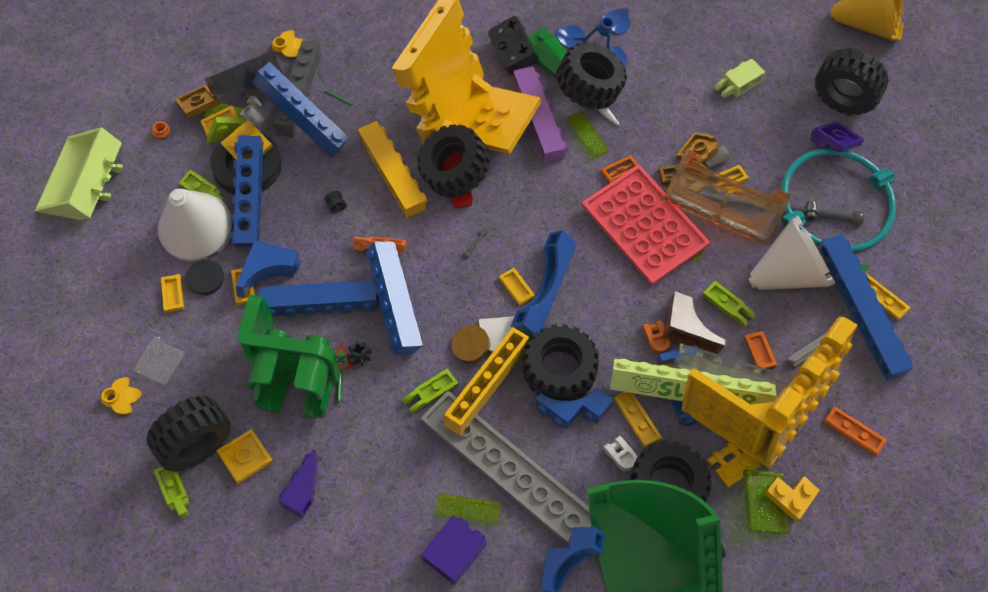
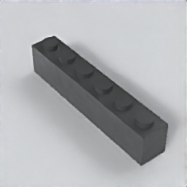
M302 40L289 81L307 97L321 57L319 43ZM279 108L274 120L276 134L294 137L297 125Z

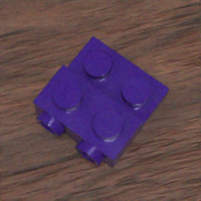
M837 121L814 128L810 138L818 148L832 147L836 152H843L861 146L864 141L863 138Z

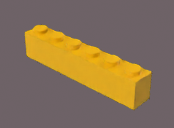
M377 121L359 128V140L406 218L426 210V202H428L424 192L421 193L419 191L418 182L416 179H412L410 169L407 165L404 166L400 153H396L394 150L393 141L391 139L388 140L386 137L385 128L383 126L380 127Z
M512 327L444 414L445 427L459 436L462 435L522 357L529 340L527 335Z

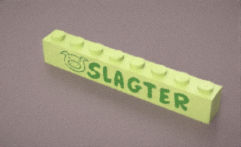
M614 359L610 389L683 401L690 370L670 368L666 365H651L646 362H633L627 359ZM701 372L750 405L775 401V384Z

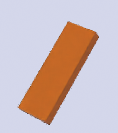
M836 406L832 408L823 422L875 457L887 441V439Z

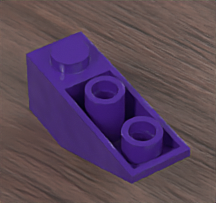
M314 449L304 457L302 467L299 471L294 472L288 488H284L279 496L281 507L302 519L314 502L318 455Z

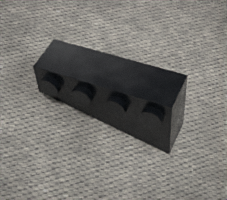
M272 50L207 77L205 81L211 95L257 88L252 82L257 72L269 62L282 74L283 72Z

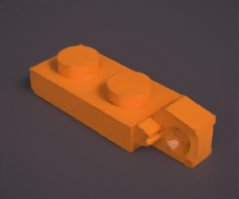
M354 237L353 249L363 251L366 248L368 249L374 242H395L397 253L400 254L406 249L407 241L380 237Z

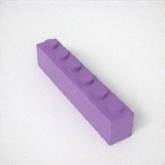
M534 66L514 70L513 82L517 92L541 98V104L529 124L544 163L565 158L567 144L566 141H562L561 129L556 125L555 113H552L550 110V100H546V91L544 86L540 84L539 73H536Z

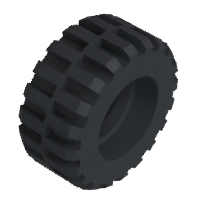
M591 42L578 43L570 47L556 72L557 83H559L560 90L564 91V95L569 97L573 103L576 102L579 106L583 108L588 107V109L592 110L611 106L618 98L627 80L626 69L622 65L620 58H617L614 52L608 51V48L601 47L596 43L591 44Z
M845 48L844 50L838 49L828 54L815 77L814 84L818 96L831 109L834 108L840 113L845 112L847 115H861L871 112V110L878 106L889 80L884 65L879 63V59L875 56L872 57L870 53H864L861 49L856 48L852 50L851 48Z
M452 124L449 127H440L439 131L435 130L430 137L424 140L425 144L421 145L419 149L421 152L417 156L419 174L441 196L452 198L455 195L460 197L463 196V193L468 194L472 192L471 189L477 188L480 185L479 182L485 179V172H488L490 167L488 165L490 163L488 148L480 137L465 125L460 124L457 126ZM458 151H465L464 158L458 166L448 171H442L444 162L450 155Z
M554 324L549 329L544 327L540 329V334L535 332L531 340H528L523 353L524 379L526 383L529 382L531 391L537 390V396L542 393L549 398L559 401H565V399L574 401L577 395L580 398L586 395V390L590 391L593 387L599 366L598 349L595 348L596 344L592 339L588 340L589 335L585 332L580 333L579 328L575 326L573 329L569 328L566 324H563L562 327ZM566 352L578 361L579 368L568 375H556L549 372L543 366L542 360L550 353Z
M198 395L195 398L189 397L187 400L180 401L177 405L168 408L164 414L158 417L156 422H153L151 429L148 430L146 441L149 449L165 470L173 472L184 471L189 467H195L200 462H204L206 458L215 454V451L223 446V442L227 441L228 435L231 432V422L217 402L211 397Z
M662 441L660 446L656 443L652 444L649 450L644 449L640 457H637L630 480L651 481V475L654 471L661 468H672L681 472L686 477L689 483V492L706 502L712 485L710 481L711 472L706 470L707 462L704 459H699L701 454L697 451L692 452L690 446L686 444L685 447L680 446V442L673 441V444H668V441Z

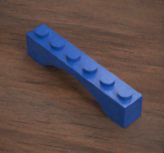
M564 230L549 234L544 246L545 270L541 287L529 304L517 310L511 327L527 335L529 339L535 332L540 334V329L543 328L549 316V311L555 301L556 294L562 284V279L577 245V242Z

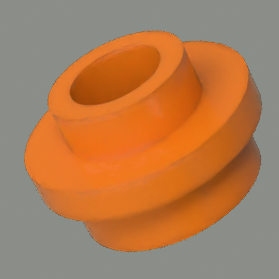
M159 121L153 125L152 134L154 137L161 139L169 135L170 127L165 122Z

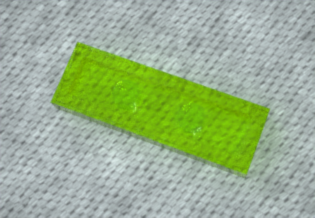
M583 111L567 117L568 124L592 159L609 152L608 147Z
M439 493L436 514L450 517L453 515L456 518L461 517L463 519L498 524L501 502Z

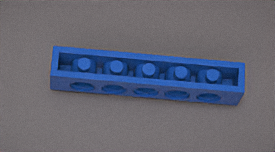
M238 136V142H235L237 160H234L236 177L233 178V187L236 188L235 195L232 196L235 213H232L231 216L232 224H234V231H231V242L237 248H252L254 240L260 242L263 140L260 136ZM247 154H252L250 159H244ZM245 172H252L250 176L243 177ZM245 189H251L249 194L243 195ZM249 206L250 210L246 213H243L242 209L244 207ZM249 224V228L246 231L241 230L243 225Z

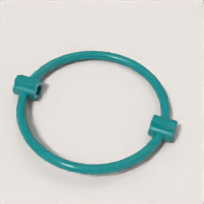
M832 148L816 149L797 158L787 169L781 184V203L786 214L781 218L783 228L787 226L791 219L797 216L800 217L803 225L806 223L803 212L798 209L792 212L789 203L788 187L795 170L801 164L814 157L836 155L852 159L869 169L873 173L870 176L871 184L878 190L884 188L888 199V216L881 231L864 243L851 245V250L853 252L863 251L884 239L889 233L896 215V200L890 185L895 181L891 169L884 168L880 170L871 161L857 153L848 150L836 152ZM808 232L814 244L819 247L822 240Z

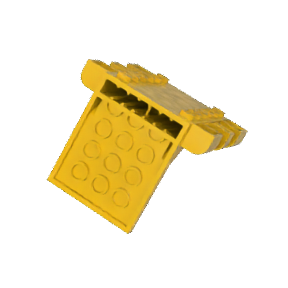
M438 0L392 67L398 85L411 90V96L406 102L409 112L419 114L422 117L416 127L421 141L425 144L424 140L430 137L435 130L439 131L440 127H449L452 124L458 126L461 124L471 128L489 150L511 154L540 106L541 98L491 87L482 79L484 73L478 55L470 51L473 43L470 31L461 24L464 13L460 1Z
M838 317L823 336L813 354L807 357L799 368L797 375L788 387L783 389L774 402L750 405L693 368L688 374L681 411L689 413L693 419L770 469L776 459L785 451L787 441L791 442L796 436L797 431L795 430L803 427L808 419L809 411L814 412L819 404L818 401L825 397L830 389L829 387L840 376L841 373L838 370L844 356L848 354L853 346L850 342L857 324L845 317Z

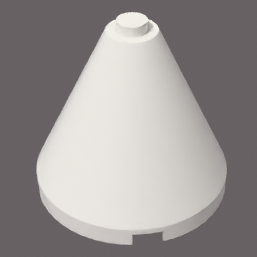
M175 189L170 193L159 219V240L165 250L177 259L191 262L206 260L208 256L215 252H221L230 241L231 231H233L232 215L226 204L214 195L186 189Z
M799 216L790 220L751 271L749 281L753 289L756 287L758 290L829 287L835 284L830 274L825 276L830 271L806 228L800 230L799 226L803 225V222Z

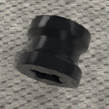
M332 191L325 196L324 200L329 205L328 208L332 214L345 210L347 207L340 191Z

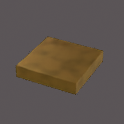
M206 84L175 98L176 104L188 119L220 104L217 96L211 95Z

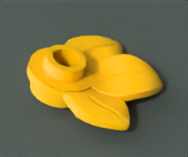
M288 30L273 40L272 49L277 53H282L285 57L296 58L303 39L295 38L294 30Z
M128 377L119 378L114 381L111 388H107L102 392L101 401L106 407H112L115 413L126 415L132 413L131 404L142 396V392L137 388L129 387L130 381ZM112 395L115 396L114 399L108 400V398H109L110 396H112Z

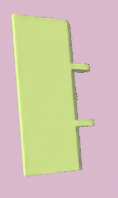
M102 127L67 137L35 212L77 220L90 218L98 200L109 201L111 198V193H102L105 182L110 181L111 175H109V172L119 173L123 169L122 164H114L122 142Z

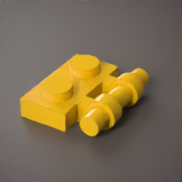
M727 443L726 447L722 450L712 453L711 457L706 460L709 466L715 463L720 466V468L715 470V474L727 489L760 467L757 460L744 452L741 453L731 443ZM732 454L734 458L726 462L724 457Z

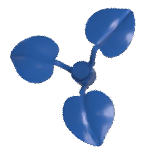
M628 8L614 10L605 14L601 19L600 25H596L595 29L586 37H584L583 29L577 25H567L555 32L558 41L569 49L578 43H583V41H586L598 31L601 36H607L606 47L608 51L614 52L616 57L622 61V65L626 66L625 52L619 46L610 48L611 32L619 35L628 31L630 27Z

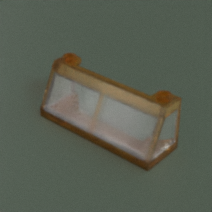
M686 149L673 172L662 200L765 244L785 212L791 194L782 190H774L770 196L701 166V156L692 150Z

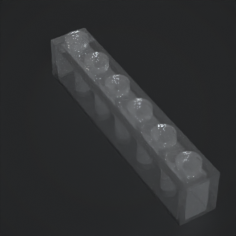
M681 343L673 361V368L676 369L684 368L691 371L695 368L699 372H708L713 375H727L732 378H746L751 381L775 384V400L794 379L790 375Z

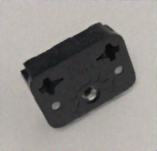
M512 16L489 30L488 35L498 58L510 75H513L514 70L527 68L537 62L538 55L525 27L518 17Z

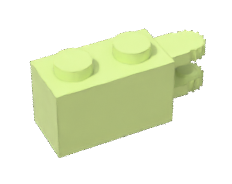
M751 58L746 62H742L735 69L728 70L724 78L717 82L714 88L716 91H719L726 87L721 94L723 98L731 94L738 97L761 83L765 71Z

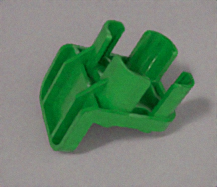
M250 295L246 303L237 338L251 369L247 388L254 390L256 385L253 397L254 405L268 412H281L290 382L294 383L296 389L308 391L303 409L304 416L308 418L325 417L332 387L337 385L340 373L336 354L329 347V340L318 335H308L305 340L291 339L287 333L274 329V321L266 297Z

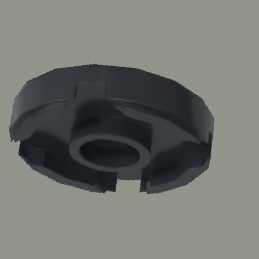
M201 260L189 267L186 272V282L193 293L209 295L221 288L225 275L222 267L217 262Z

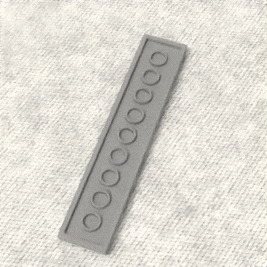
M447 391L421 417V422L570 547L569 538L572 534V527H591L589 507L478 415L475 416L461 436L445 427L444 414L457 399L452 393Z

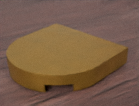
M694 132L676 154V159L683 162H689V160L700 163L706 162L717 154L719 150L718 142L712 135Z

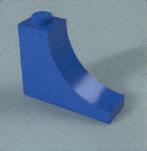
M254 240L236 284L237 297L245 298L248 291L255 284L273 276L293 277L295 270H299L301 265L298 251Z

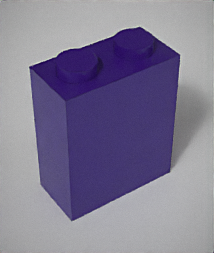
M452 515L422 552L421 559L452 584L456 585L486 547V539L479 530L473 531L469 528V524L463 518L459 517L457 519Z

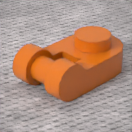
M659 320L655 321V324H643L642 330L651 350L656 354L666 353L669 349L670 340L663 338V322Z

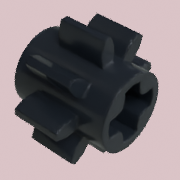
M355 341L353 346H348L350 353L347 354V357L352 359L353 365L359 363L364 366L366 360H371L369 354L372 351L371 348H366V342L358 343Z

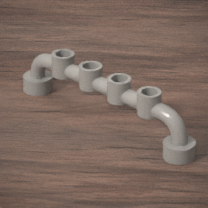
M249 89L245 94L248 98L247 104L249 106L245 107L240 112V115L245 121L250 120L253 124L260 125L265 120L261 115L263 110L260 108L262 105L259 101L260 96L254 89Z

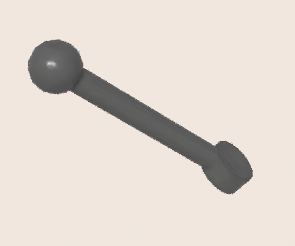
M482 229L480 231L479 237L471 245L468 251L463 253V257L465 259L470 257L471 251L479 243L482 237L487 235L486 229Z

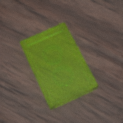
M745 469L743 471L748 531L778 535L789 534L788 514L764 494L776 477L784 481L783 473Z

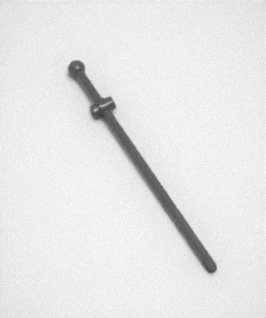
M660 186L667 195L784 211L781 203L703 192L688 194L679 189ZM808 201L805 207L790 205L792 212L797 209L802 211L808 222H814L818 216L849 220L855 225H861L865 217L861 211L845 213L819 209L815 201Z

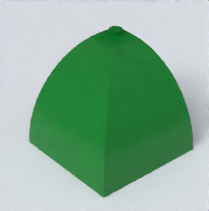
M627 480L586 488L591 527H596L605 534L603 554L597 556L607 592H723L721 524L717 514L706 502L685 489L656 481Z

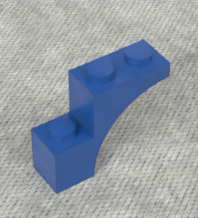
M596 388L588 396L574 401H559L540 393L536 398L535 406L539 413L544 416L546 414L550 416L558 427L563 426L568 429L581 412L588 421H595L598 424L612 407L614 399L599 388Z
M572 527V534L569 538L570 548L547 549L544 559V573L541 579V591L560 592L567 575L577 564L589 557L602 555L605 534L596 527Z

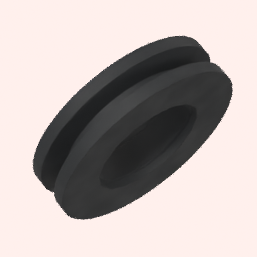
M265 134L263 136L273 147L263 155L261 192L275 183L282 167L277 145ZM223 138L213 149L210 165L217 184L223 190L235 195L236 188L233 187V178L236 177V174L228 169L229 162L233 156L222 146L221 142L225 139ZM245 189L243 195L249 194L251 189Z

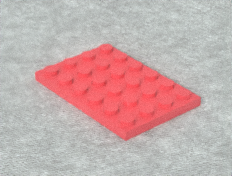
M639 164L584 200L581 204L584 210L651 286L710 245V241Z

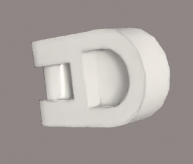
M621 436L615 438L612 444L603 446V450L622 471H632L637 455ZM617 449H621V450H622V451L619 452V453L616 452Z

